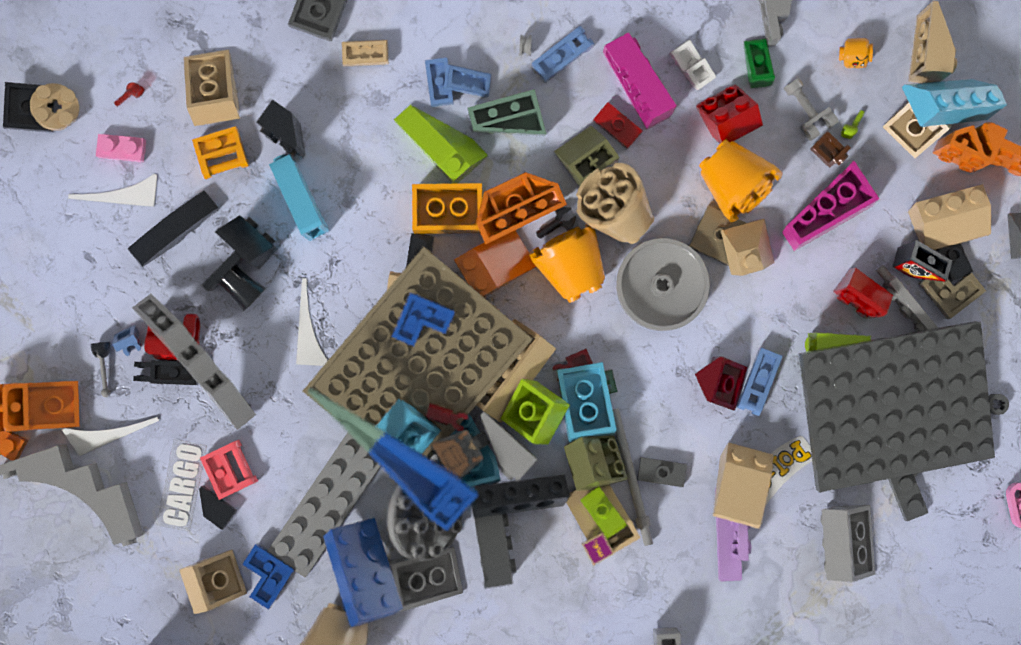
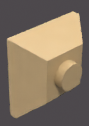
M764 219L721 230L731 275H747L764 270L774 264Z

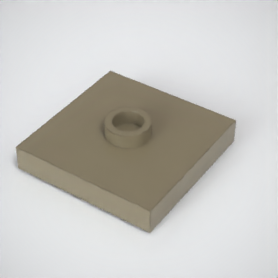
M708 205L689 246L693 250L729 266L721 230L742 225L746 222L739 219L735 222H730L723 215L722 211Z

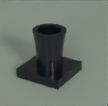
M234 251L201 286L207 292H210L221 285L244 312L266 288L254 281L238 267L244 259Z

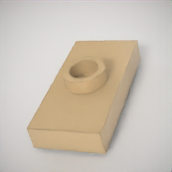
M388 41L342 42L343 66L389 64Z

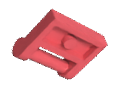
M236 440L200 457L219 500L258 482L256 475L253 476L240 448L242 446L240 440ZM230 451H232L245 479L242 482L238 481L226 455Z

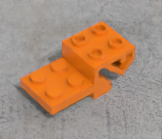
M986 122L977 128L972 125L956 130L938 140L932 152L938 155L941 161L955 163L965 172H975L992 164L1003 166L1008 169L1009 173L1021 176V146L1005 139L1008 130L992 122Z
M78 381L0 384V431L79 427Z

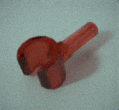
M134 82L129 83L126 86L127 91L114 102L115 106L118 107L131 95L135 98L141 97L145 89Z

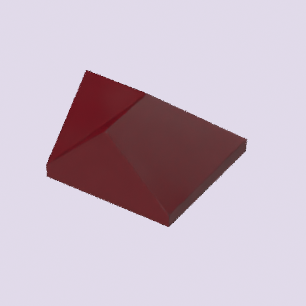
M713 357L710 364L695 373L707 402L735 411L748 367L725 357Z

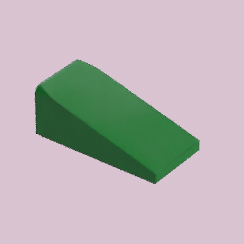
M767 40L744 41L750 88L772 86L775 74Z

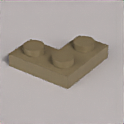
M973 273L967 274L954 285L949 280L941 282L923 279L918 283L946 319L954 317L986 292Z

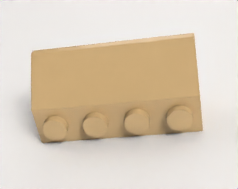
M515 318L513 322L532 338V341L477 404L480 409L500 423H502L500 418L521 379L534 380L556 350L543 337Z

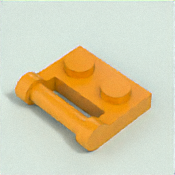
M236 126L192 139L205 180L212 178V175L234 168L249 167V161ZM237 153L238 158L213 166L208 165V160Z

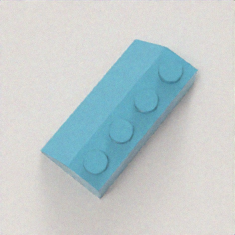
M974 79L905 84L902 86L920 127L988 120L1007 105L1003 98V93L997 85Z

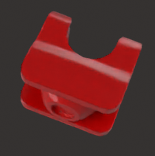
M186 314L183 326L200 345V318L197 314ZM148 326L144 344L145 351L148 354H152L156 360H178Z

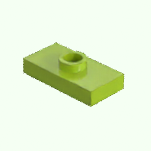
M597 487L580 499L607 539L627 526L600 487Z

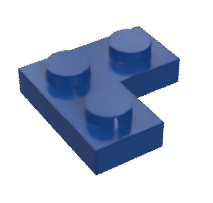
M411 292L392 337L414 346L423 325L446 334L455 311Z
M259 544L254 545L242 564L261 576L260 581L249 597L269 610L295 569L269 553L267 549Z

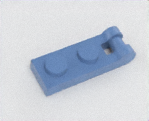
M581 26L532 62L531 66L545 83L595 45L591 38L588 39L584 34L585 30ZM575 40H578L581 44L578 48L573 43Z
M759 348L743 392L737 402V408L741 410L748 409L757 416L761 414L782 360V355ZM751 394L758 396L756 402L749 400Z

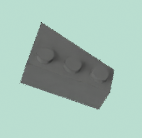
M502 514L474 518L481 556L480 562L484 575V589L513 584L512 573H517L515 559H510L509 550H513L511 535L506 536L505 527L509 526L508 515Z

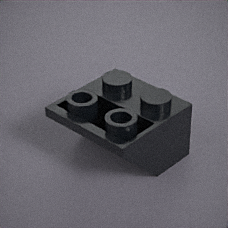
M272 99L256 122L261 127L260 132L275 144L279 141V145L293 157L298 154L304 158L306 153L300 122L292 112Z

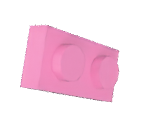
M98 134L96 157L144 162L146 139Z

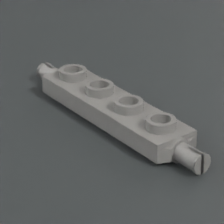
M885 265L876 270L884 280L882 286L893 294L892 301H895L900 306L899 311L901 314L913 322L916 332L938 328L899 279L891 275Z

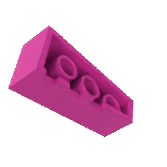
M628 32L606 44L603 53L646 130L670 118L677 105L652 69L649 60L641 52L637 39L635 37L632 38Z
M853 161L785 227L782 233L792 249L796 251L873 207L879 200V197L856 162Z

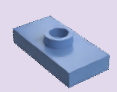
M450 64L446 66L444 89L485 98L489 96L491 74Z

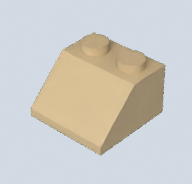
M906 102L884 124L883 128L916 158L946 133L953 124L920 127L909 102Z
M233 550L179 569L194 614L212 610L247 594Z

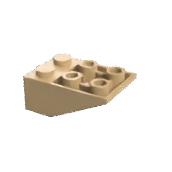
M608 485L601 487V490L627 525L610 538H606L611 549L616 553L641 537L611 486ZM575 489L569 493L570 498L566 503L588 540L602 532L580 501V499L593 490L576 491Z

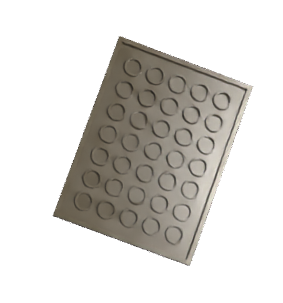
M423 247L304 388L303 392L321 406L308 393V388H311L374 426L382 420L398 399L413 406L424 416H426L430 403L453 410L452 413L455 414L464 412L468 415L532 341V338L434 254ZM411 292L455 311L446 334L423 325L414 346L392 337ZM457 419V423L460 425L464 419ZM430 420L441 430L431 444L449 437L455 430L452 424L444 425ZM429 445L422 454L431 458L434 452Z

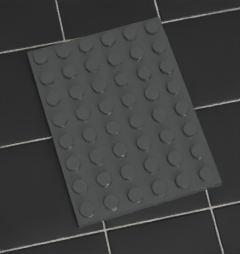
M973 321L799 353L815 487L818 492L995 458L981 322Z

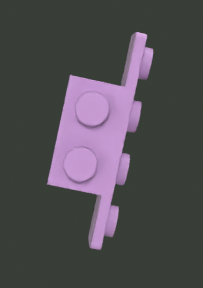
M716 517L718 579L720 581H741L742 561H749V554L751 553V542L748 540L750 526Z

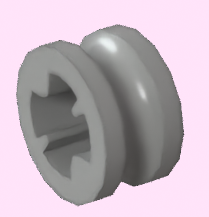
M520 35L519 55L522 56L523 53H526L528 56H531L532 35L528 37Z

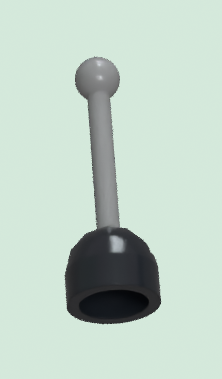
M110 342L91 343L92 354L100 359L103 385L101 395L109 397L111 391L107 386L104 358L110 353Z

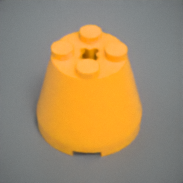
M724 140L716 148L717 152L711 158L709 156L706 157L699 167L702 169L701 176L723 215L730 222H735L739 219V214L750 213L772 192L773 182L775 179L777 181L780 180L783 173L776 165L734 141L729 143L727 140Z
M585 224L586 227L582 230L577 226L548 240L541 249L537 247L529 252V256L535 266L569 303L581 298L580 294L586 291L593 293L601 289V284L605 280L596 231L587 224Z

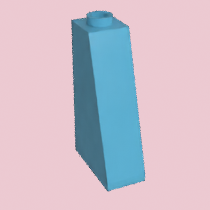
M286 154L277 156L269 166L300 234L311 241L329 232L330 230L294 158L290 154L287 156Z

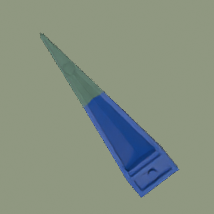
M308 388V393L382 466L425 515L446 531L478 496L477 491L461 480L457 474L317 391Z

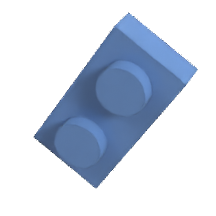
M447 57L425 60L431 107L454 104L452 90L444 89L446 66L448 65Z

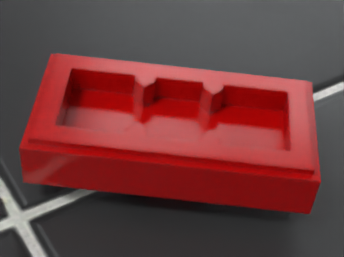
M609 102L593 119L597 125L627 150L643 132L642 129Z

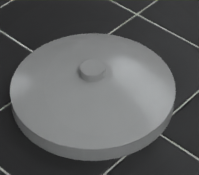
M668 238L648 240L635 247L621 263L616 279L618 300L625 313L640 326L655 331L678 329L693 321L704 308L710 289L708 271L698 253L685 243Z

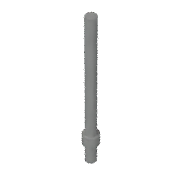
M619 408L613 409L616 425L615 433L637 515L635 519L637 528H640L644 546L652 545L653 540L649 529L651 523L649 516H646Z

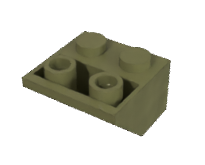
M592 125L554 151L579 187L596 169L601 171L614 166V163H618L620 158L608 140Z
M582 436L564 446L576 491L594 490L597 487H605L628 479L615 436Z

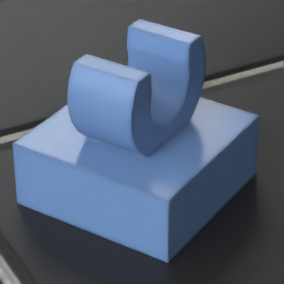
M136 325L114 335L112 345L117 352L123 349V353L129 356L131 351L128 347L131 345L135 346L138 351L141 350L140 332Z

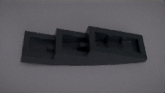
M204 190L147 231L128 248V251L141 267H144L180 243L181 238L198 228L200 223L216 213L219 207Z

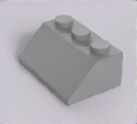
M870 505L834 506L822 509L821 524L823 525L824 536L822 545L825 550L824 570L827 580L855 582L875 575Z

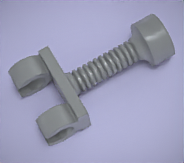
M797 78L783 89L788 96L794 95L803 109H805L804 111H806L810 120L800 128L804 131L805 136L812 141L820 135L818 129L812 123L822 118L824 124L831 128L838 123V119L830 107L821 113H817L806 95L803 94L804 92H802L804 84L800 78Z

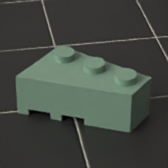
M535 89L467 108L473 132L547 135Z

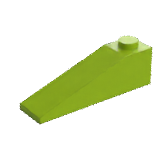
M411 104L394 119L400 128L452 184L459 183L488 157L485 151L471 137Z

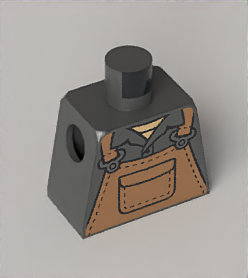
M464 430L430 444V447L440 464L457 474L461 479L484 459L479 450L489 445L490 441L484 432L472 438L469 432Z

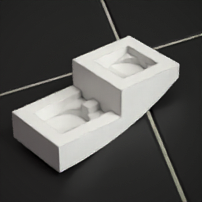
M687 40L669 53L678 68L696 90L701 89L716 78L706 59L700 57L690 40Z

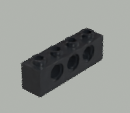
M565 475L479 485L473 487L477 491L478 496L472 501L471 507L473 518L562 507L570 498Z

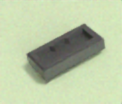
M640 457L637 480L684 487L687 464Z

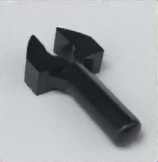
M562 207L555 210V220L537 230V237L542 239L559 227L565 228L566 231L571 229L575 223L576 216L572 217L569 221H561L563 214L571 211V208Z

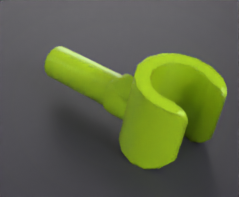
M859 111L852 125L845 124L843 126L841 137L852 139L857 134L858 124L865 114L864 111Z

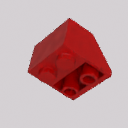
M736 84L727 87L722 92L696 105L712 137L719 144L724 140H727L729 143L763 126L758 103Z
M857 268L848 270L833 291L838 295L837 299L845 305H852L857 309L855 312L865 319L885 316L893 298V294Z

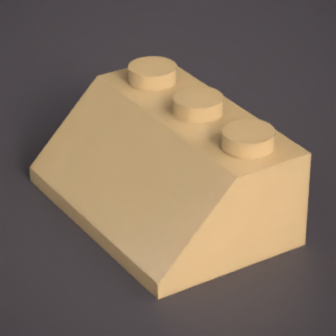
M983 184L916 202L908 211L919 242L933 250L991 234V204Z

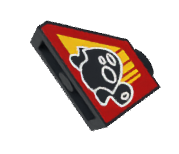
M914 240L897 248L892 267L912 278L945 282L948 280L952 260L918 240Z

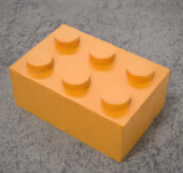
M482 183L412 184V231L414 234L480 233L476 220L483 198Z

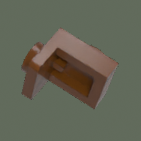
M827 131L810 150L830 168L834 164L838 166L848 158L849 155L846 152L851 147L848 144L844 147Z

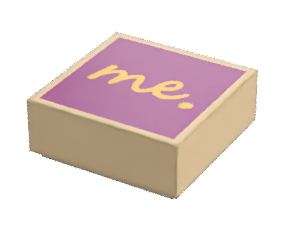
M603 532L581 543L593 566L614 554Z

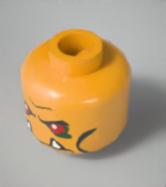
M848 38L844 46L839 48V61L844 60L846 68H865L868 62H872L873 44H869L867 38Z

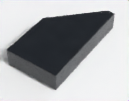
M203 485L199 488L203 517L223 530L235 515L237 509L223 499L219 500L215 493Z

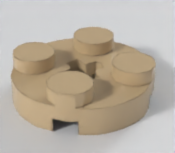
M50 83L39 86L32 94L30 110L35 120L42 127L58 131L67 128L77 120L79 103L72 90L61 84ZM53 101L58 102V105L62 106V109H57L56 113H53L52 109L48 107V104H52Z

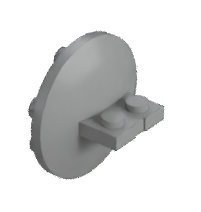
M398 485L392 495L388 510L390 538L395 548L406 558L422 562L440 557L451 546L457 534L461 531L463 513L446 531L428 518Z

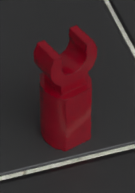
M430 403L425 418L444 425L452 424L453 428L457 431H463L464 426L459 425L457 419H468V415L464 412L455 414L452 413L453 410Z

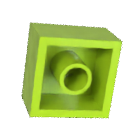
M521 379L500 419L532 444L549 445L570 404L538 381Z

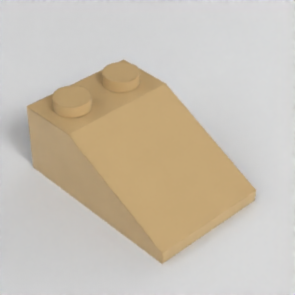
M932 1L917 15L908 82H941L951 75L957 67L956 49L938 1Z
M229 50L184 57L186 106L194 126L240 119L239 103Z
M728 442L719 460L713 516L760 528L772 476L773 454Z

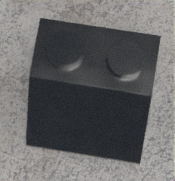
M239 215L215 231L248 264L259 269L278 250L273 245L276 241L268 233H260L257 230L259 225L250 217L245 219Z

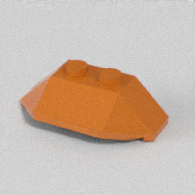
M524 172L484 191L476 224L485 244H488L566 206L567 203L558 183Z

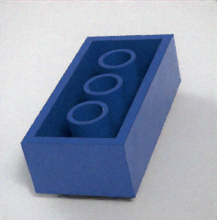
M375 518L330 529L323 538L350 628L394 615L402 610L403 606Z

